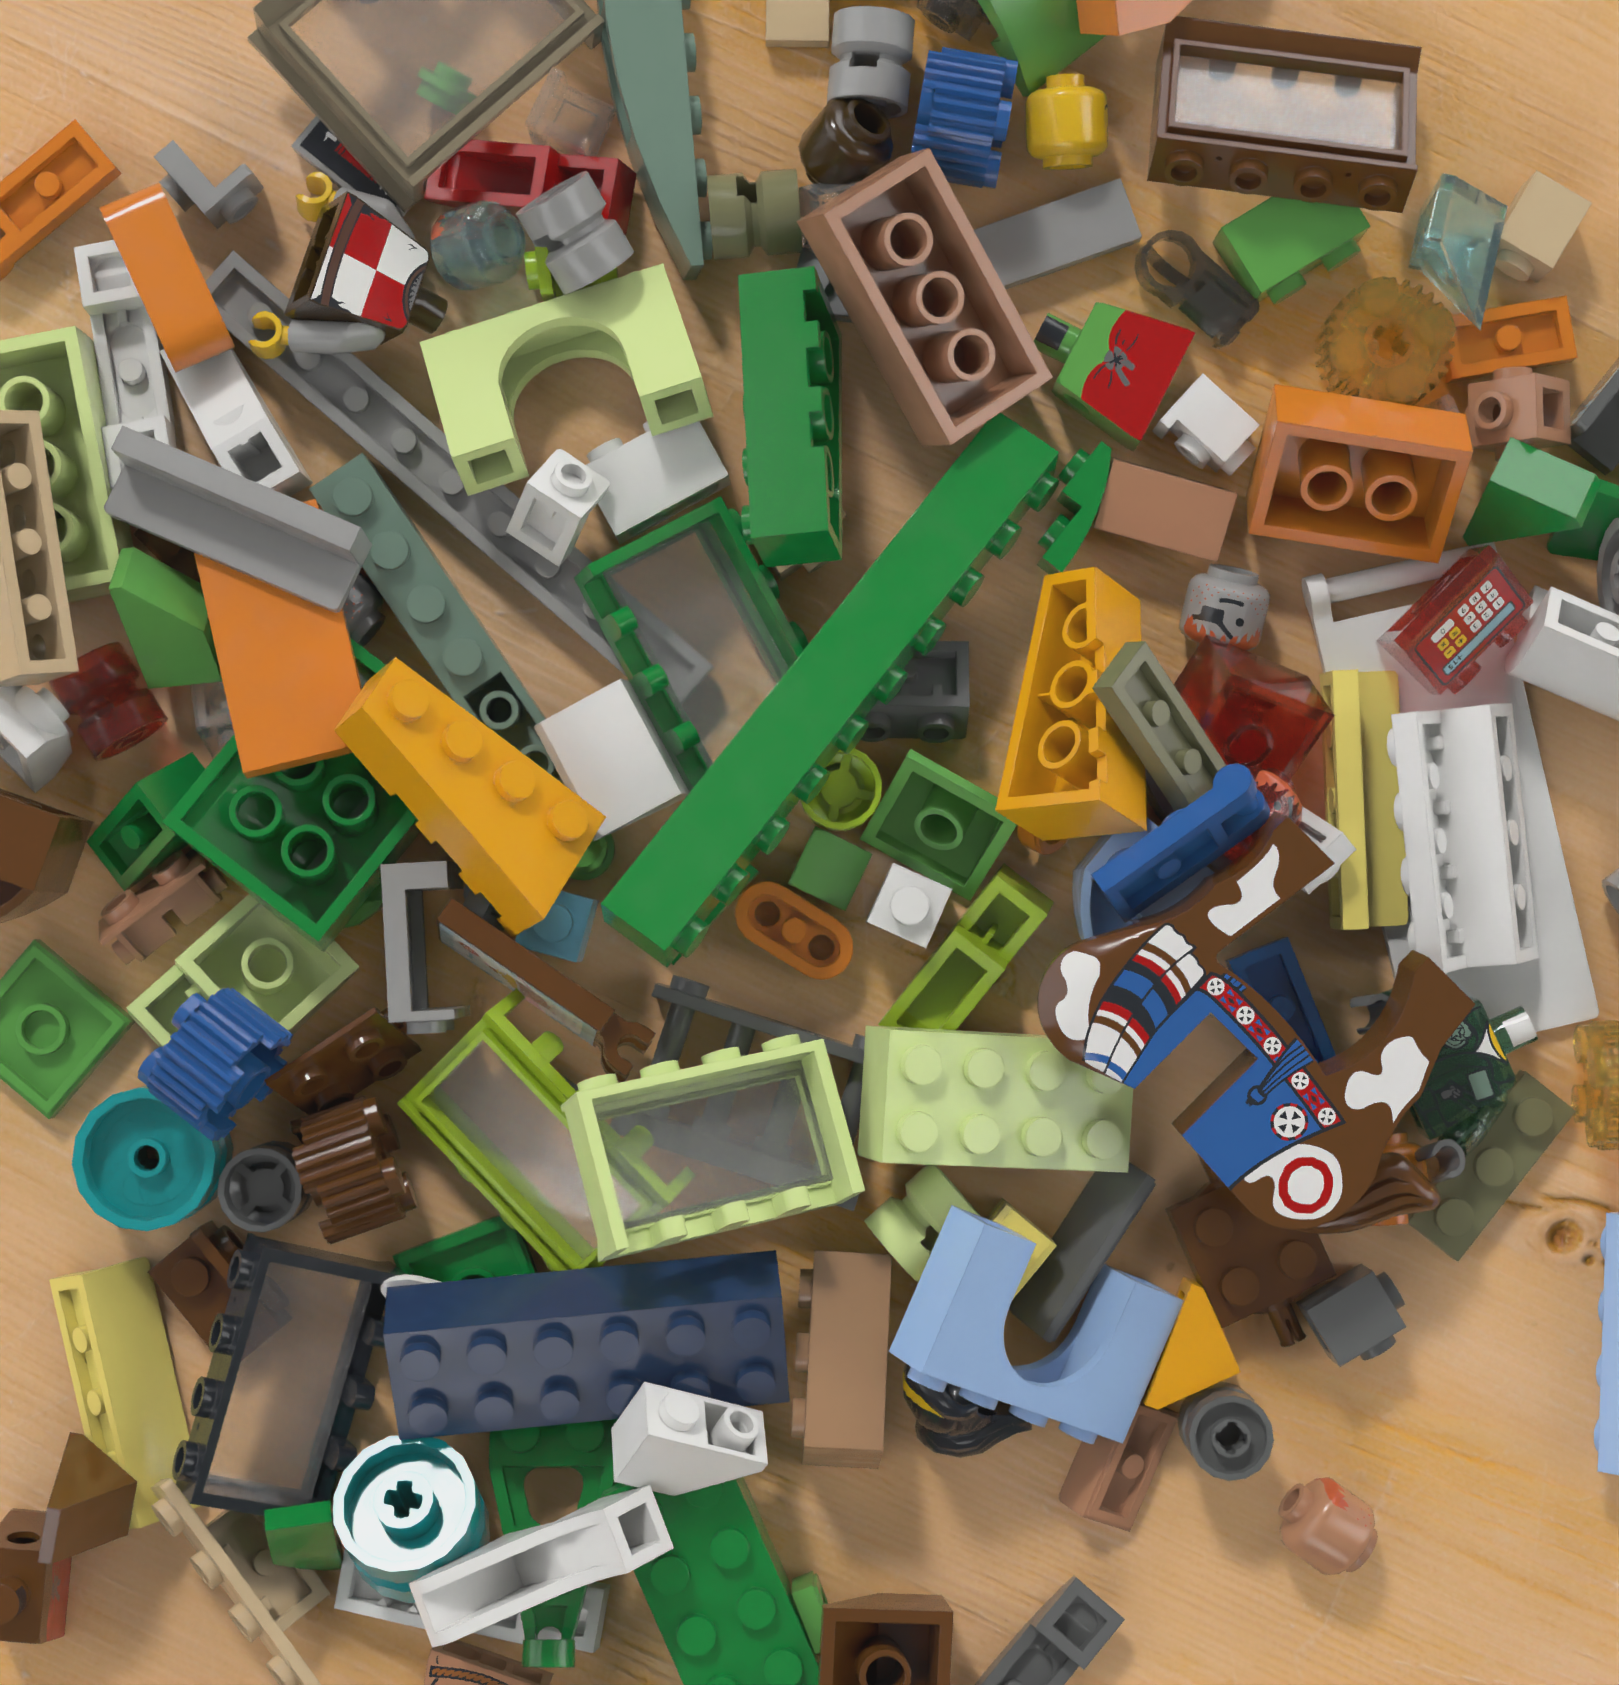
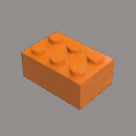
M1274 384L1246 493L1248 534L1439 564L1473 454L1466 414Z

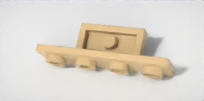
M171 1478L161 1479L154 1484L151 1489L159 1499L151 1506L155 1515L173 1537L183 1532L197 1552L190 1558V1562L199 1576L212 1590L221 1585L234 1602L235 1606L228 1610V1614L240 1632L250 1642L259 1637L269 1650L273 1658L266 1663V1666L279 1685H321L283 1633L330 1594L314 1570L273 1564L265 1533V1516L225 1510L205 1525Z

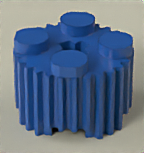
M942 47L941 52L929 50L911 153L930 148L946 180L950 183L995 189L1002 152L991 150V147L1001 148L1003 141L1006 140L1012 102L1000 100V97L1012 99L1018 61Z
M229 987L219 990L215 995H211L208 1001L198 993L191 995L178 1008L172 1018V1025L178 1031L170 1036L171 1040L169 1043L155 1049L143 1061L138 1070V1079L147 1085L148 1091L211 1141H218L221 1137L225 1138L236 1127V1123L228 1117L232 1118L237 1109L244 1107L254 1097L262 1102L267 1095L272 1093L273 1089L268 1087L264 1080L287 1065V1061L279 1055L283 1051L282 1046L288 1047L293 1037L290 1031L234 988L230 989Z

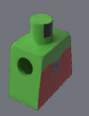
M1096 302L1083 329L1048 313L1034 339V343L1039 352L1064 364L1052 389L1053 394L1125 448L1134 452L1167 391L1195 332L1109 304Z

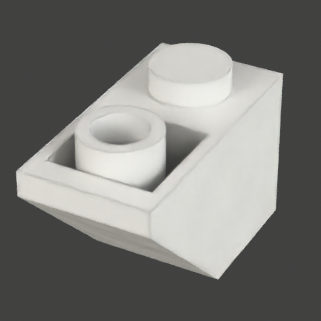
M648 1382L642 1384L611 1429L614 1482L638 1488L650 1485L652 1491L663 1494L680 1495L762 1472L768 1465L763 1411Z

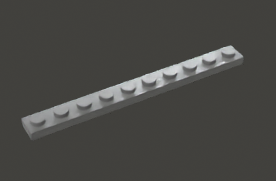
M232 251L205 281L227 330L250 350L248 341H268L276 332L271 329L262 330L254 327L252 318L258 312L268 311L275 314L280 319L281 324L289 326L293 320L284 315L289 298L235 251ZM287 345L285 351L274 359L260 358L626 676L574 580V577L583 568L592 563L581 551L574 546L571 554L558 567L507 533V527L519 502V498L504 485L468 496L451 458L445 434L352 353L333 355L295 353ZM615 582L625 603L633 612L638 627L658 664L665 671L678 701L682 705L714 669L713 666Z

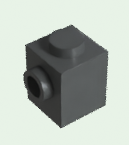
M1362 1264L1357 1265L1296 1302L1327 1356L1339 1367L1359 1355L1362 1360H1369L1384 1353L1396 1343L1393 1335L1406 1328L1405 1323L1397 1312V1309L1404 1306L1405 1303L1390 1277L1385 1272L1376 1276L1372 1270Z

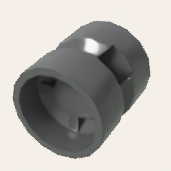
M270 1141L240 1152L226 1164L219 1177L217 1195L222 1211L233 1224L247 1231L267 1232L282 1227L309 1208L313 1198L310 1193L305 1194L300 1183V1177L295 1167L296 1163L292 1156V1148L296 1147L289 1142Z
M1221 1381L1187 1396L1181 1404L1177 1419L1179 1435L1197 1464L1211 1476L1227 1481L1246 1479L1258 1472L1269 1459L1274 1443L1272 1424L1264 1410L1248 1393L1237 1385Z

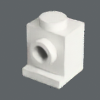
M1202 373L1159 420L1152 432L1162 439L1171 431L1178 437V440L1174 443L1176 448L1189 462L1200 469H1203L1207 464L1215 472L1221 468L1231 476L1256 449L1247 439L1260 424Z

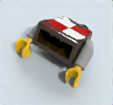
M322 172L309 174L306 177L307 190L312 194L320 195V197L309 198L303 194L296 195L299 214L307 221L316 222L284 313L285 316L293 320L289 326H285L271 312L262 311L254 315L252 323L255 328L262 330L271 329L276 332L268 341H248L252 352L263 359H274L285 351L287 345L295 353L333 355L369 351L402 334L408 323L429 334L434 333L444 319L448 301L421 287L430 256L427 249L415 240L413 232L395 205L388 199L346 187L333 191L332 182L327 175Z

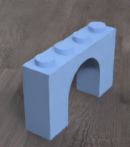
M951 1205L889 1352L910 1366L907 1374L908 1378L932 1390L944 1392L947 1383L961 1387L959 1391L960 1396L984 1408L995 1410L998 1401L1011 1405L1010 1413L1031 1424L1045 1427L1050 1418L1060 1422L1058 1428L1061 1431L1083 1442L1094 1444L1097 1435L1123 1444L1184 1300L1145 1279L1104 1264L1091 1284L1077 1319L1065 1340L1043 1359L1026 1365L1012 1366L1004 1347V1325L1010 1304L1036 1243L1002 1224Z

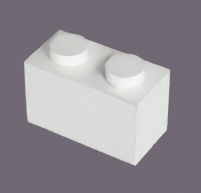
M646 421L643 424L646 433L625 444L622 443L620 438L612 439L587 454L590 463L586 465L610 482L606 494L598 502V505L619 544L731 485L729 474L700 421L652 436Z

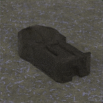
M1167 230L1157 233L1140 247L1136 255L1134 269L1137 280L1144 290L1158 297L1170 309L1179 303L1178 309L1211 339L1214 336L1218 338L1217 342L1213 345L1214 348L1220 349L1231 344L1240 334L1239 330L1246 323L1250 322L1259 311L1260 305L1257 299L1205 254L1191 236L1182 231ZM1168 241L1182 247L1188 255L1190 263L1188 277L1167 263L1153 248V244ZM1147 262L1177 287L1162 285L1155 281L1149 272Z

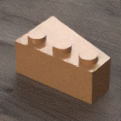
M814 1250L813 1269H800L798 1307L811 1308L809 1333H797L795 1372L807 1373L806 1398L793 1397L791 1437L804 1438L802 1465L879 1468L884 1447L891 1254Z

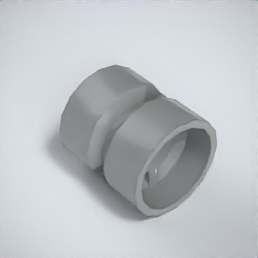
M852 6L840 9L834 13L831 53L840 61L830 66L827 105L835 99H864L877 106L887 119L900 117L907 113L911 73L903 68L902 65L912 60L915 20L909 14L877 6Z
M587 171L556 185L529 202L516 213L535 247H547L549 250L545 264L564 295L596 281L618 267L634 253L615 219H604L601 215L606 202Z

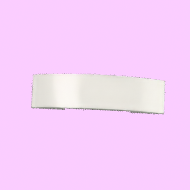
M109 240L74 247L82 305L90 315L107 425L101 427L110 488L113 489L125 465L111 449L122 425L176 448V436L167 365L159 352L164 347L115 241Z

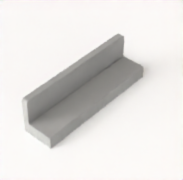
M122 425L111 449L125 465L104 505V510L109 516L334 613L341 611L372 547V543L360 526Z

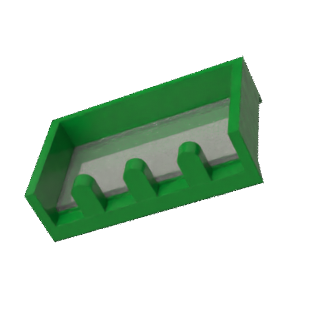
M721 496L588 564L574 577L577 586L689 792L809 644L798 624L794 621L788 622L777 601L780 598V591L772 573L764 565L758 566L743 536L741 516L735 509H727Z

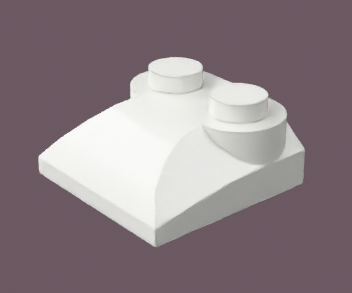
M27 686L0 687V757L36 793L56 776L72 754L70 738L73 736V732L65 723L70 715L61 702L44 687L37 693Z

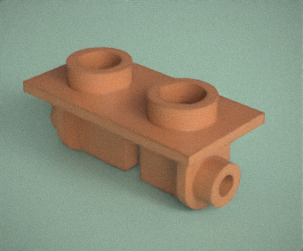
M194 849L186 854L181 850L176 851L156 866L151 874L154 878L136 893H133L130 889L123 891L101 911L103 918L98 921L99 942L104 946L116 937L118 940L111 946L125 964H129L135 958L142 962L177 934L176 929L163 916L165 913L172 909L182 922L188 926L212 906L223 899L221 892L229 887V885L215 867L210 868L205 873L202 871L206 868L205 859Z

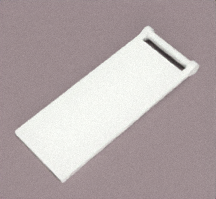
M1494 542L1442 552L1439 564L1409 559L1326 579L1322 573L1302 578L1303 597L1311 618L1323 673L1332 670L1358 669V672L1395 671L1398 674L1400 713L1512 703L1539 958L1520 964L1468 967L1445 973L1476 1004L1473 1008L1477 1006L1482 1007L1470 1013L1466 1018V1021L1476 1029L1479 1042L1487 1019L1497 1041L1510 1038L1502 1022L1524 1012L1528 1014L1536 1032L1594 1019L1599 1015V1008L1524 682L1505 673L1504 670L1505 658L1515 644L1510 623L1449 684L1443 686L1416 654L1414 648L1469 591L1333 622L1331 603L1470 571L1474 572L1477 582H1479L1492 568L1498 567V556ZM1408 896V923L1403 926H1382L1394 981L1398 964L1410 953L1407 940L1408 928L1410 923L1413 922L1410 896ZM1474 1034L1468 1039V1044L1462 1049L1475 1045L1476 1037ZM1443 1045L1439 1054L1455 1050H1451Z

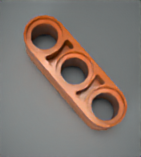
M159 182L99 207L175 373L235 348L222 316Z

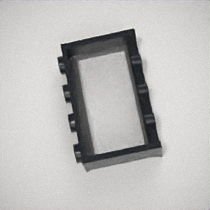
M252 1233L247 1234L243 1250H236L230 1261L227 1285L232 1290L225 1314L218 1313L211 1327L209 1350L213 1352L207 1377L201 1376L193 1390L191 1414L195 1416L190 1436L188 1441L182 1440L179 1443L174 1456L173 1478L177 1480V1487L190 1504L264 1516V1510L330 1500L337 1472H343L357 1457L356 1447L347 1439L355 1409L369 1411L375 1398V1387L365 1378L373 1346L385 1348L383 1311L386 1298L381 1292V1285L385 1280L393 1276L406 1274L405 1272L396 1267L391 1261L378 1262L258 1237Z

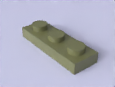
M1145 641L1126 642L1092 689L1174 811L1183 809L1211 790L1216 773L1227 765Z
M1519 1070L1514 1080L1507 1085L1478 1122V1133L1462 1148L1466 1162L1463 1172L1455 1178L1434 1184L1438 1188L1441 1197L1438 1207L1431 1211L1408 1214V1224L1452 1259L1459 1261L1576 1110L1529 1073Z

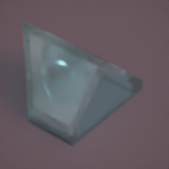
M1442 173L1421 207L1408 268L1420 270L1481 330L1508 206L1457 176Z

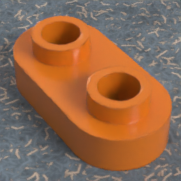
M760 882L747 888L738 899L735 919L741 933L748 940L802 974L813 979L825 980L839 975L849 965L853 955V940L848 929L840 921L786 887L774 882ZM771 901L780 910L779 920L772 926H763L756 920L755 910L762 902ZM817 935L828 936L834 944L832 955L825 960L815 959L809 952V943Z

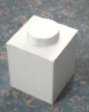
M892 863L866 922L923 948H927L952 889Z

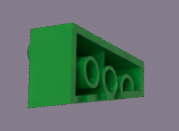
M815 266L738 275L744 390L743 413L746 431V448L742 452V467L749 493V505H744L741 512L742 531L745 542L748 545H755L765 567L842 560V333Z

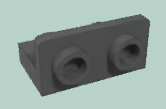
M938 641L925 656L917 651L903 669L908 672V676L896 696L887 705L878 700L864 718L869 722V726L861 741L879 742L887 738L921 739L928 743H943L951 739L966 738L970 708L969 641Z

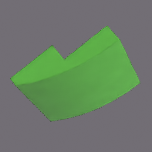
M977 0L999 35L991 42L998 56L1018 61L1015 84L1023 97L1029 96L1032 92L1036 91L1046 83L1047 76L1058 74L1106 36L1080 34L1076 0Z

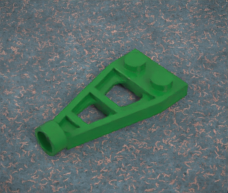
M618 1419L490 1431L489 1471L503 1535L541 1525L532 1518L529 1512L524 1489L525 1478L533 1469L573 1468L577 1470L583 1479V1489L577 1510L601 1498L604 1490L613 1486L615 1482L611 1429ZM588 1584L520 1612L525 1640H523L522 1667H575L574 1637ZM546 1627H554L560 1631L561 1639H538V1634Z

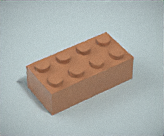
M930 148L898 157L797 221L921 446L952 445L1053 378Z

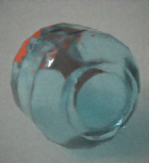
M478 201L443 213L433 225L430 238L431 257L437 271L448 284L458 290L474 291L501 284L511 279L522 265L526 246L525 233L519 221L507 208L493 201Z

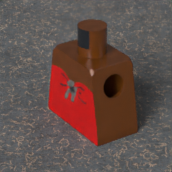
M12 1508L0 1522V1641L42 1644L65 1635L72 1557L53 1564L38 1562L46 1511ZM23 1538L38 1540L34 1543L22 1544Z

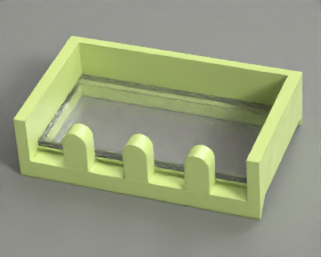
M791 1034L761 1044L763 1052L741 1056L739 1047H731L702 1056L703 1065L680 1069L678 1061L671 1060L641 1069V1078L618 1083L616 1074H605L579 1082L577 1084L579 1092L573 1094L560 1107L561 1111L565 1112L597 1237L598 1262L839 1205L864 1192L865 1187L824 1039L801 1043L799 1034Z

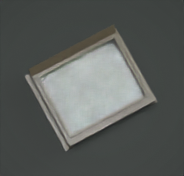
M262 0L253 8L257 29L247 38L249 43L405 213L423 197V182L561 61L583 42L591 50L601 42L605 20L599 14L596 15L584 0Z

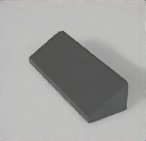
M1130 1162L1128 1173L1095 1171L1051 1238L1057 1245L1056 1248L1012 1300L1009 1307L1011 1313L1047 1342H1055L1156 1186V1183H1154L1155 1179Z

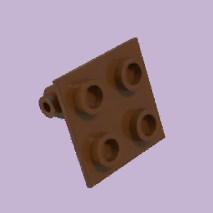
M373 1007L264 1081L268 1087L310 1115L353 1100L354 1095L375 1081L386 1080L397 1075L405 1068L407 1060L422 1051V1049L400 1030L404 1027L403 1022L389 1023L388 1007L382 1011Z

